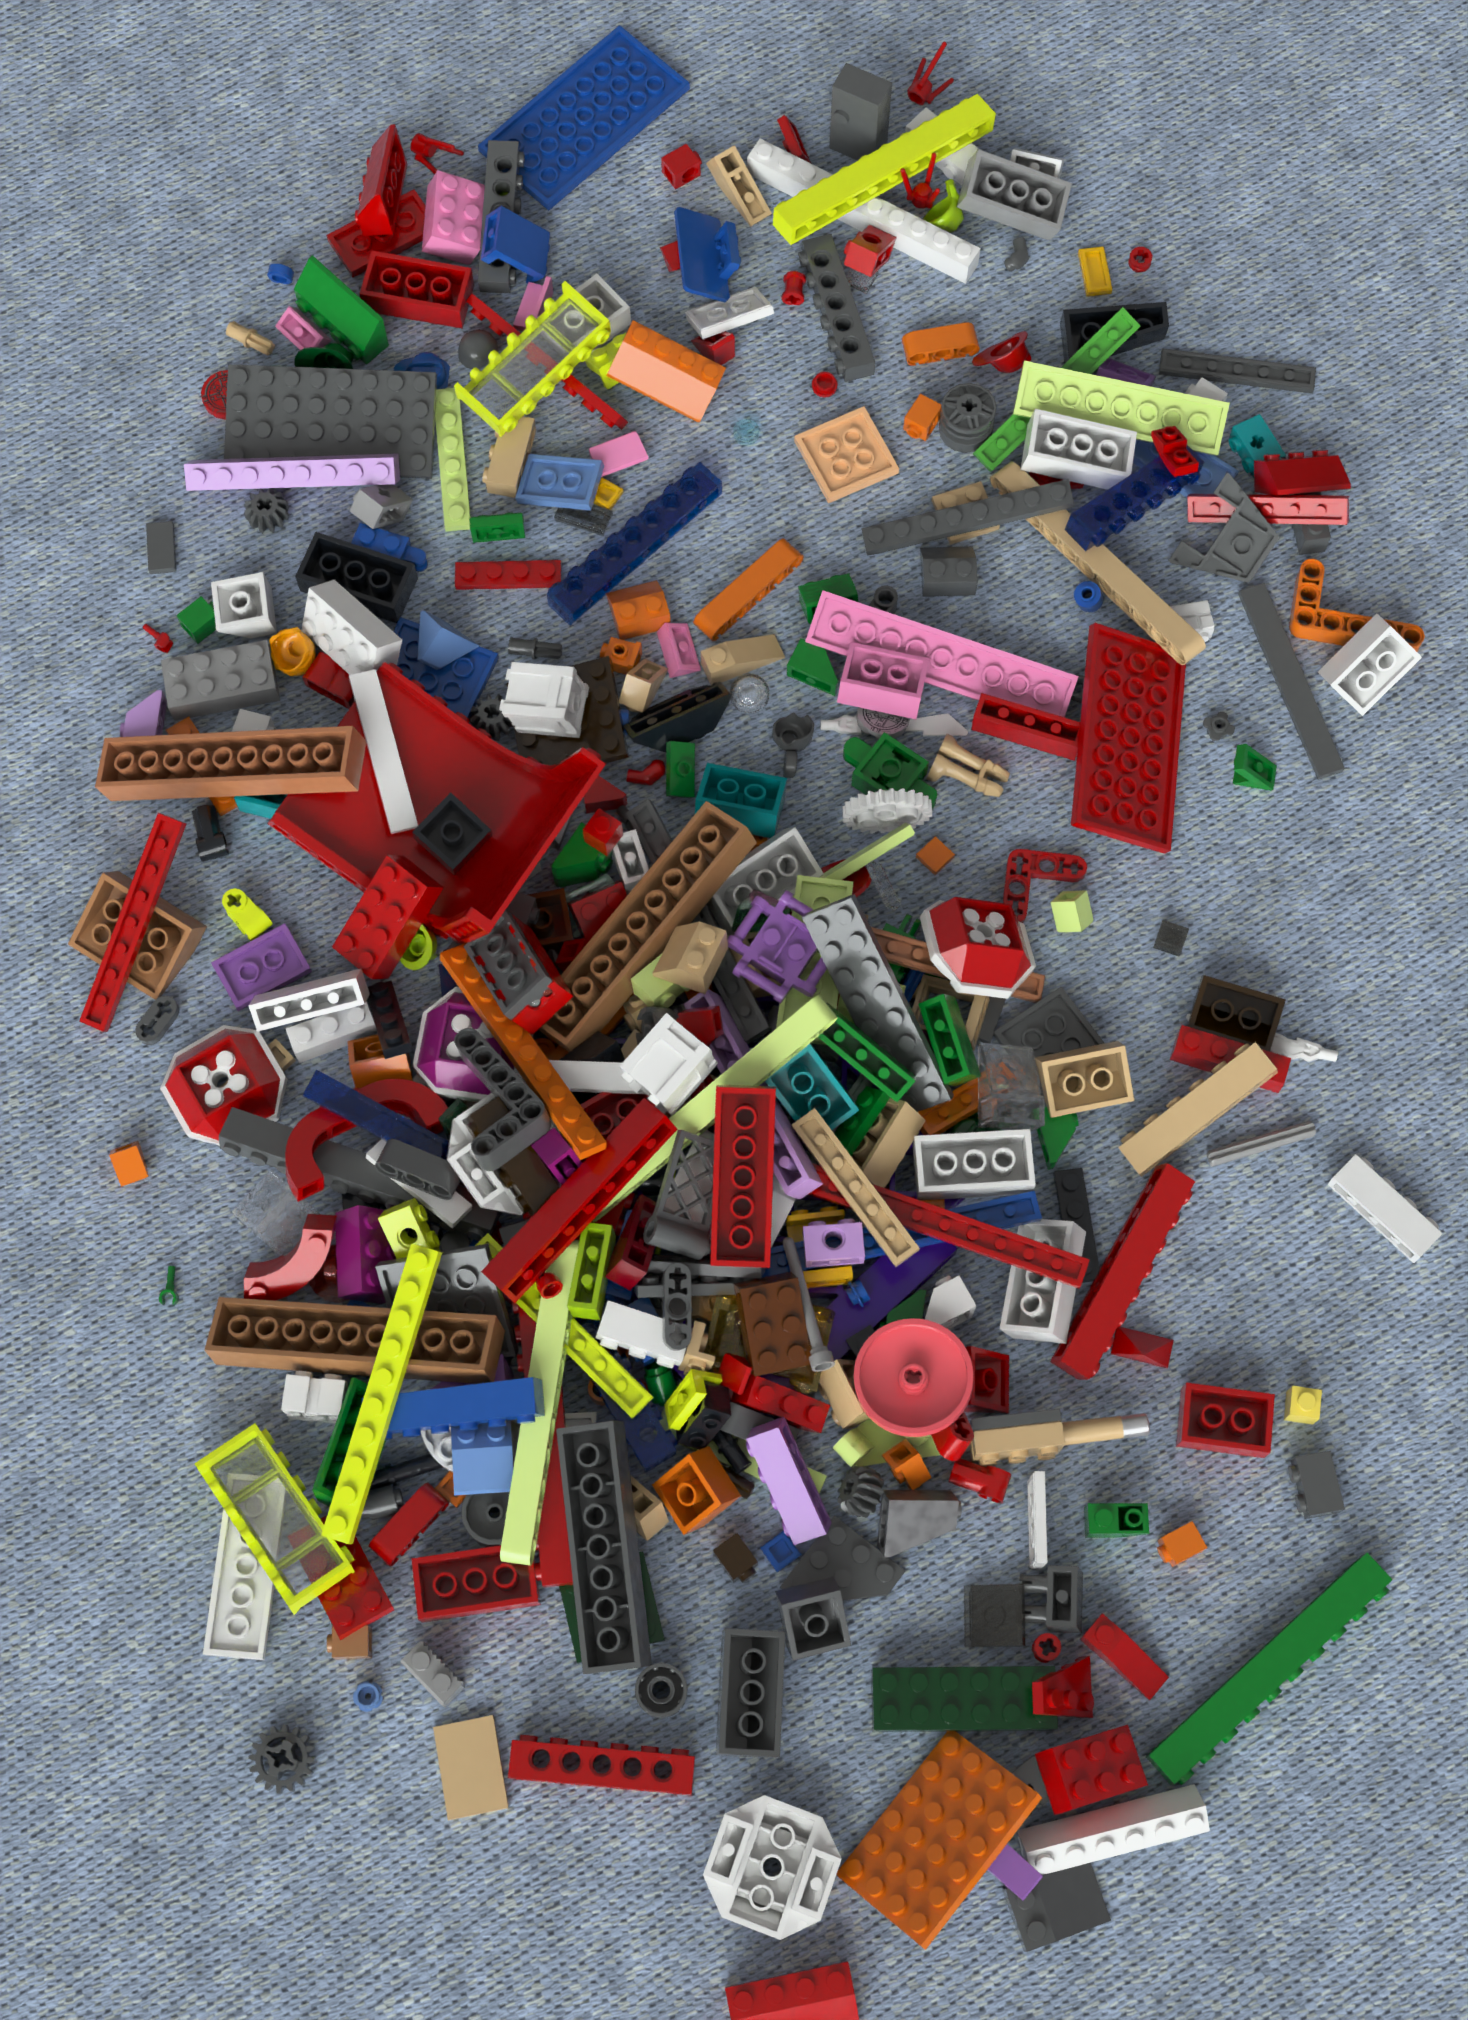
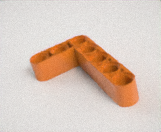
M1307 559L1302 563L1296 577L1289 630L1297 638L1344 646L1356 634L1351 629L1359 631L1372 617L1319 608L1324 566L1317 559ZM1305 573H1310L1314 577H1308ZM1302 597H1308L1311 601H1306ZM1384 619L1404 640H1412L1414 643H1407L1418 652L1425 638L1422 628L1415 624ZM1298 620H1303L1308 625H1303ZM1325 625H1331L1334 629H1328Z

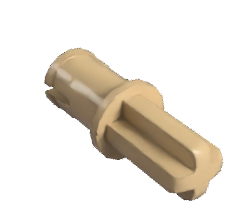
M235 321L230 322L226 328V335L240 341L246 348L252 347L265 355H271L275 349V344L271 340L259 335L257 330L253 328L248 329Z

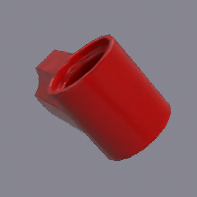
M960 1458L958 1461H955L948 1482L977 1492V1495L984 1499L990 1497L993 1502L1003 1503L1012 1475L997 1467H983Z

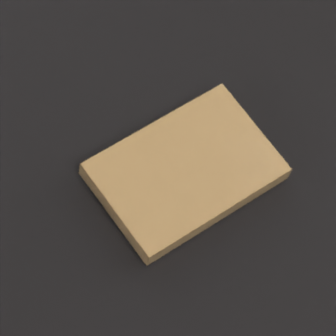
M494 1715L433 1727L448 1821L508 1809L509 1804Z

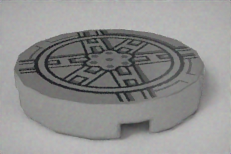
M858 707L856 714L857 723L861 730L867 735L870 733L876 736L875 739H879L884 732L894 739L901 736L910 721V718Z

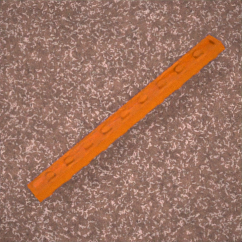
M466 943L441 952L440 961L528 1087L543 1102L549 1117L577 1157L582 1160L605 1150L606 1140L530 1033L503 1014L465 950L464 946Z

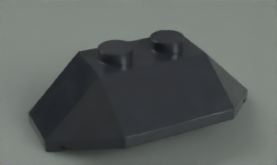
M720 681L712 685L688 689L647 708L643 713L639 712L623 727L634 743L666 753V742L688 743L714 731L732 697Z

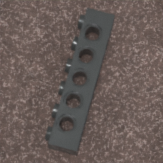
M488 140L478 270L480 292L511 293V285L516 284V269H513L512 265L500 259H496L488 264L481 260L485 221L488 214L500 206L516 214H521V198H518V191L523 190V175H519L520 167L524 168L525 154L520 152L519 141ZM503 169H510L508 172H500ZM501 192H508L505 196L499 195ZM497 262L504 263L502 266L499 267L493 266Z
M832 234L803 240L802 251L798 252L801 267H806L808 273L805 274L807 286L809 289L813 288L814 290L813 303L815 309H820L821 311L820 323L822 330L828 331V348L831 353L835 352L837 359H834L837 374H842L844 382L874 375L875 359Z

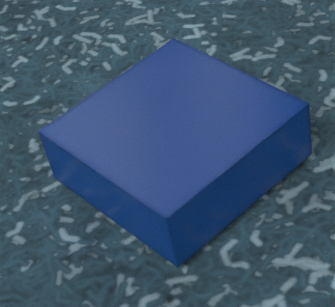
M784 1531L760 1547L777 1573L801 1556L799 1550L792 1540L786 1536Z

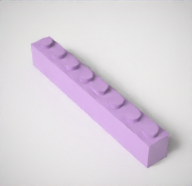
M398 454L190 460L184 464L186 491L396 484L400 481Z
M708 989L706 994H697L684 1003L686 1009L720 1006L724 1034L716 1038L709 1048L714 1059L718 1062L717 1067L720 1073L723 1074L748 1053L750 1049L740 1034L722 997ZM763 1082L760 1086H768V1085H767L766 1082ZM776 1098L773 1172L785 1194L800 1200L823 1185Z

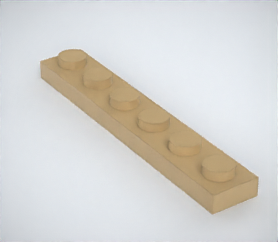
M815 1108L791 1125L895 1267L920 1250Z

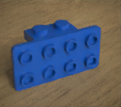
M677 207L674 211L683 289L692 294L727 302L730 298L728 279L739 269L741 264L735 223L726 221L721 227L720 220L716 217Z

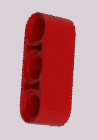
M426 1482L376 1534L368 1547L389 1567L393 1566L399 1560L397 1557L399 1555L403 1556L420 1538L418 1534L420 1532L423 1534L440 1516V1510L444 1512L450 1502L429 1482Z

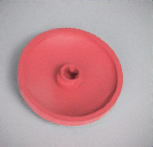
M902 1319L879 1328L865 1341L855 1361L854 1387L862 1409L878 1426L901 1436H927L950 1426L967 1407L973 1389V1366L964 1344L949 1329L929 1320Z

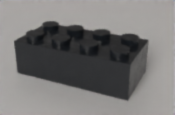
M315 532L295 576L300 591L307 594L309 587L335 580L375 616L398 623L418 580L414 563L319 532Z

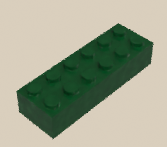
M1055 1666L872 1667V1733L1055 1731L1058 1729V1717L1033 1714L1032 1682L1050 1672H1055Z

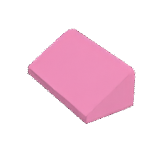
M291 306L287 308L275 326L299 350L309 347L322 348L331 341L299 309Z
M636 431L589 449L590 458L602 460L604 464L601 477L649 459Z
M664 623L657 631V635L668 668L669 677L674 678L701 671L688 624Z

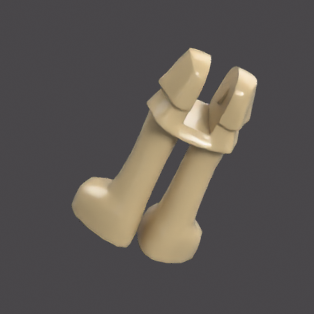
M946 734L926 779L936 782L942 776H948L965 783L976 792L1000 797L1004 789L999 784L987 780V777L1007 782L1010 773L1001 765L994 764L990 759H982L957 744L956 739L952 735ZM947 758H951V759H955V760H957V761H960V762H962V763H964V764H966V765H968V766H970V767H972V768L978 770L979 773H978V774H975V773H973V772H971V771H969V770H967V769H965V768H963V767H961V766H959V765H957V764L951 762V761L948 760Z

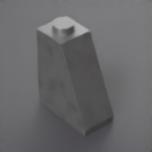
M883 1490L877 1547L884 1557H892L955 1530L957 1519H960L962 1514L961 1502L951 1490Z

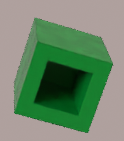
M202 596L176 615L181 627L197 644L216 630L213 602L207 603Z

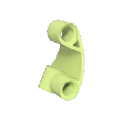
M871 1419L866 1420L857 1428L847 1432L833 1446V1449L851 1468L855 1465L869 1466L887 1463L883 1459L882 1454L904 1439H907L919 1452L921 1458L940 1455L931 1435L921 1437L897 1435L884 1430Z

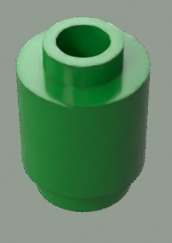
M655 1361L644 1368V1379L648 1392L653 1396L652 1403H659V1406H664L678 1386L672 1368L661 1366Z

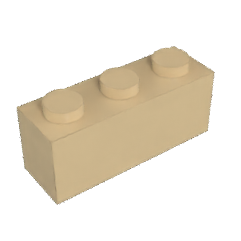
M523 416L518 420L517 426L511 432H506L502 437L495 431L497 440L495 445L492 444L490 447V465L485 467L482 478L483 483H486L487 493L515 498L536 434L534 418Z

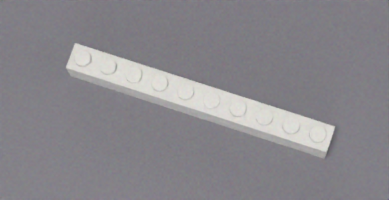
M761 138L747 156V169L752 177L792 197L796 196L801 190H807L814 186L821 179L833 175ZM879 197L873 198L838 218V220L860 231L871 225L897 237L893 248L965 284L979 263L981 248Z

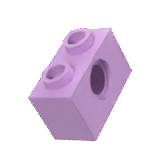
M854 1219L839 1220L838 1224L826 1225L824 1221H814L808 1223V1226H803L805 1268L864 1264L865 1251L862 1222L855 1223ZM829 1237H837L840 1239L841 1245L831 1248L825 1241Z

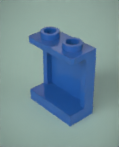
M500 206L486 216L481 260L490 264L494 260L500 259L527 274V284L528 282L535 283L544 278L547 273L546 264L550 249V232Z

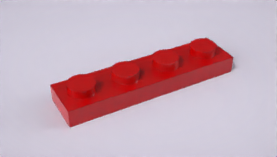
M561 560L455 562L456 590L561 588Z

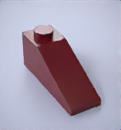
M642 1194L638 1197L613 1250L605 1274L607 1279L628 1290H631L647 1274L655 1246L644 1242L643 1233L647 1221L653 1215L656 1202Z

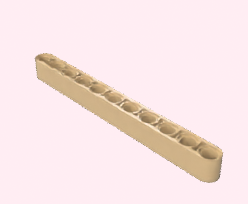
M1013 461L990 476L991 485L994 489L998 488L1000 490L998 492L1000 495L1040 486L1025 471L1020 470L1021 467ZM1066 509L1026 519L1088 579L1096 583L1105 595L1179 664H1187L1205 650L1206 644L1201 635Z

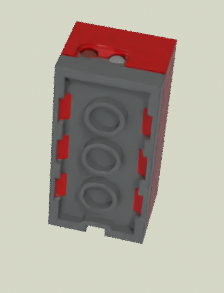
M507 910L504 911L489 934L468 942L464 946L503 1014L531 1035L573 997V994L533 930Z

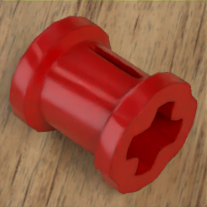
M798 271L787 272L783 277L785 292L782 293V301L787 305H801L804 302L802 291L803 285L806 283V276Z
M1044 1633L1034 1640L1031 1649L1035 1659L1042 1663H1048L1057 1658L1061 1652V1642L1058 1637L1051 1633ZM1046 1641L1051 1642L1050 1648L1054 1652L1043 1655V1648L1039 1644H1044Z

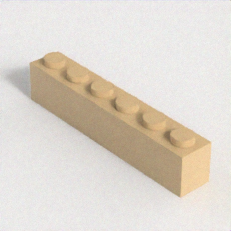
M1256 1042L1251 1046L1246 1043L1234 1053L1236 1057L1228 1064L1225 1061L1218 1064L1212 1069L1213 1075L1205 1081L1202 1078L1197 1080L1188 1088L1191 1092L1185 1097H1175L1166 1105L1168 1110L1160 1116L1157 1113L1153 1114L1144 1121L1145 1127L1138 1133L1131 1131L1120 1140L1122 1145L1118 1148L1141 1177L1278 1073L1277 1068Z

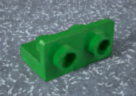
M523 513L480 515L469 518L473 543L525 538Z

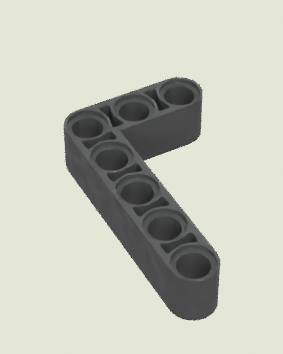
M464 1028L454 1038V1043L463 1062L496 1098L498 1096L501 1098L509 1110V1113L476 1136L471 1143V1150L480 1168L484 1171H495L550 1130L551 1119L540 1098L480 1033L473 1028Z

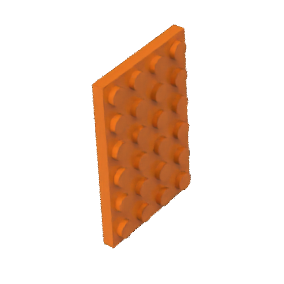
M947 1731L840 1867L836 1875L926 1950L1042 1797L959 1733Z

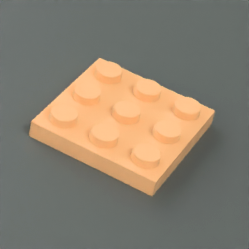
M865 406L794 436V442L828 504L899 474V467Z

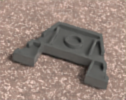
M1227 472L1213 493L1236 507L1235 511L1205 555L1181 540L1168 561L1172 564L1249 583L1280 537L1231 474Z

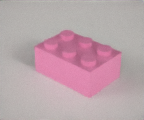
M437 170L427 186L422 252L466 265L472 263L480 251L484 184Z

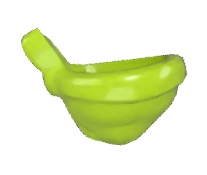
M953 179L945 181L948 196L934 205L925 214L923 220L952 233L962 223L964 214L962 209L957 208L959 194L956 191L955 182Z

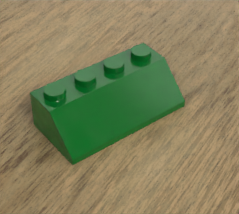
M312 255L308 259L294 287L297 299L295 303L303 313L309 312L313 316L314 322L321 329L326 328L329 330L331 337L337 344L343 343L347 347L348 352L353 353L355 360L361 359L367 365L389 346L383 318Z
M351 1378L312 1488L317 1501L330 1507L362 1405V1398H364L368 1385L357 1378Z

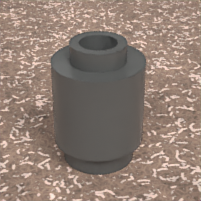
M393 1484L369 1490L362 1512L363 1518L375 1520L396 1514L400 1510V1506L404 1505L401 1489H395Z

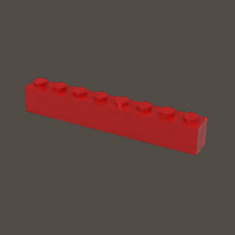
M643 1098L605 1139L607 1142L606 1149L589 1156L565 1183L551 1195L550 1199L530 1218L519 1232L510 1239L504 1248L490 1260L481 1272L508 1298L516 1303L536 1282L538 1277L550 1267L678 1129L664 1113Z
M1168 1163L1155 1166L1069 1326L1066 1344H1059L1050 1361L1051 1363L1078 1380H1088L1096 1375L1100 1368L1099 1361L1103 1353L1107 1352L1114 1342L1113 1334L1127 1318L1126 1310L1128 1306L1137 1299L1141 1289L1139 1286L1143 1278H1146L1151 1273L1154 1267L1152 1262L1156 1254L1160 1253L1167 1242V1239H1165L1166 1235L1178 1223L1180 1218L1178 1213L1181 1207L1190 1200L1193 1194L1191 1190L1195 1183L1193 1179Z

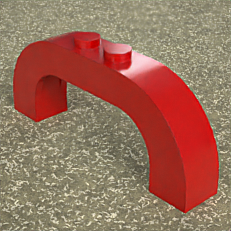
M385 1079L373 1082L362 1088H353L345 1096L335 1101L328 1100L324 1102L318 1109L303 1117L294 1127L288 1138L285 1151L288 1185L298 1202L323 1190L324 1176L313 1158L317 1148L325 1141L379 1115L386 1113L405 1115L416 1123L425 1139H428L451 1128V1111L433 1090L411 1080Z

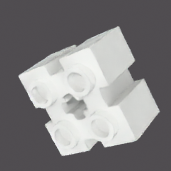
M296 1371L295 1375L286 1374L281 1410L292 1420L319 1421L335 1424L348 1389V1383L342 1380V1376L336 1374H325L322 1379L314 1378L313 1373L307 1371Z

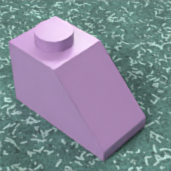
M156 690L126 713L125 723H121L120 737L162 735L167 707V699L162 690Z

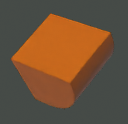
M139 1141L110 1151L109 1157L121 1187L149 1177Z

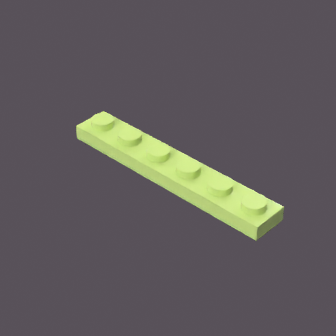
M454 388L437 389L435 421L445 532L470 529L469 518L471 516L460 399H457Z

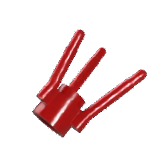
M945 41L936 52L923 77L920 78L926 63V58H922L913 82L907 90L909 99L918 105H924L925 102L931 104L937 95L954 82V79L950 78L932 92L933 86L928 80L947 46Z
M417 133L413 137L410 146L411 151L416 154L415 160L425 165L434 175L437 169L426 158L433 157L437 148L460 156L464 155V152L456 149L454 145L429 138L421 133Z
M936 153L931 155L925 182L916 185L913 191L905 169L902 168L900 170L907 192L906 199L912 201L916 208L931 209L933 202L940 192L939 188H936L933 192L930 187L937 156Z

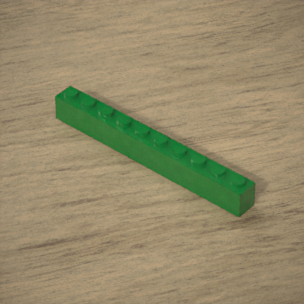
M1368 1552L1361 1555L1145 1757L1170 1785H1174L1177 1782L1183 1785L1194 1775L1191 1768L1199 1761L1203 1765L1217 1753L1213 1748L1221 1740L1225 1744L1228 1743L1238 1733V1730L1235 1728L1243 1720L1249 1723L1260 1713L1257 1707L1265 1699L1268 1703L1273 1701L1282 1692L1279 1686L1286 1679L1291 1683L1304 1671L1300 1667L1308 1659L1314 1662L1326 1651L1322 1646L1329 1639L1333 1642L1338 1640L1347 1631L1344 1625L1349 1620L1353 1619L1356 1622L1366 1614L1368 1609L1365 1605L1372 1599L1378 1602L1390 1591L1387 1585L1393 1579Z

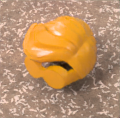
M299 627L280 630L269 639L271 657L275 669L289 676L304 675L316 658L315 644Z

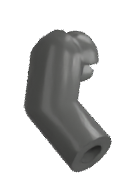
M1023 237L1013 240L1015 252L1004 261L1006 269L1010 272L1022 268L1029 260L1026 241Z

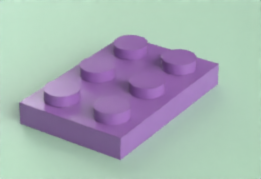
M285 923L211 962L237 1011L248 1007L255 995L279 990L312 972Z

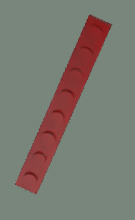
M473 293L466 300L473 307L470 312L481 321L485 318L489 320L491 324L488 327L500 337L503 333L507 336L512 332L517 336L521 334ZM532 342L524 348L528 353L525 357L536 367L540 363L546 367L544 371L546 375L558 365L557 362ZM570 375L565 380L561 379L565 383L562 388L573 397L579 394L584 399L581 404L592 413L596 409L603 415L600 419L610 428L616 425L622 430L627 425L628 421L574 376Z
M162 813L157 814L79 1022L103 1032L109 1031L187 823Z

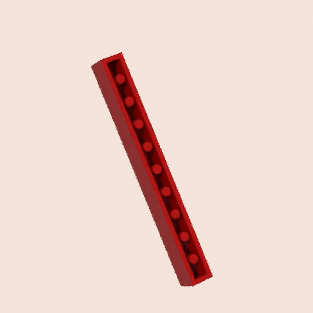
M512 1301L514 1314L519 1313L520 1325H515L516 1343L521 1342L522 1354H517L518 1371L524 1372V1378H528L537 1323L517 1303ZM562 1386L536 1551L539 1550L540 1562L535 1563L536 1581H542L544 1588L573 1585L556 1429L566 1427Z

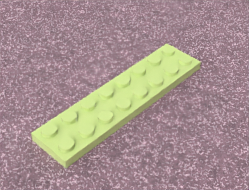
M1024 361L1013 415L1031 418L1035 409L1135 431L1137 432L1136 440L1154 443L1151 431L1167 426H1176L1187 438V450L1218 456L1230 403Z

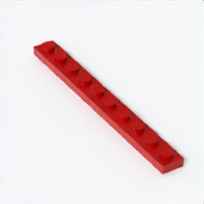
M812 1163L823 1185L809 1194L852 1209L822 1167ZM872 1184L904 1228L1078 1289L1082 1285L1090 1259Z

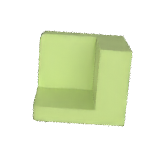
M1087 890L1062 891L1050 902L1058 932H1082L1093 922Z

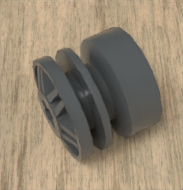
M964 383L956 385L945 394L941 405L939 433L946 446L962 453L975 452L992 435L996 403L990 391L978 384Z

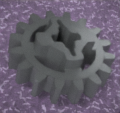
M283 1725L281 1732H279L275 1726L270 1727L271 1735L268 1736L260 1733L262 1743L252 1744V1747L257 1752L256 1754L249 1755L248 1759L255 1761L256 1765L252 1766L249 1770L252 1773H259L255 1779L256 1783L260 1784L266 1781L265 1790L270 1791L276 1785V1792L279 1794L283 1793L284 1786H287L290 1792H294V1783L297 1782L303 1786L306 1784L303 1778L304 1774L313 1775L314 1772L308 1766L317 1762V1759L309 1755V1753L315 1750V1746L306 1745L310 1739L308 1735L299 1737L301 1729L295 1727L289 1733V1726ZM286 1738L279 1746H269L277 1739ZM297 1744L302 1752V1762L297 1759L295 1753ZM286 1752L285 1757L294 1765L281 1764L279 1766V1761L271 1753L284 1754ZM263 1756L267 1758L270 1766L267 1772L263 1765ZM291 1770L296 1772L291 1778L280 1780L284 1773Z

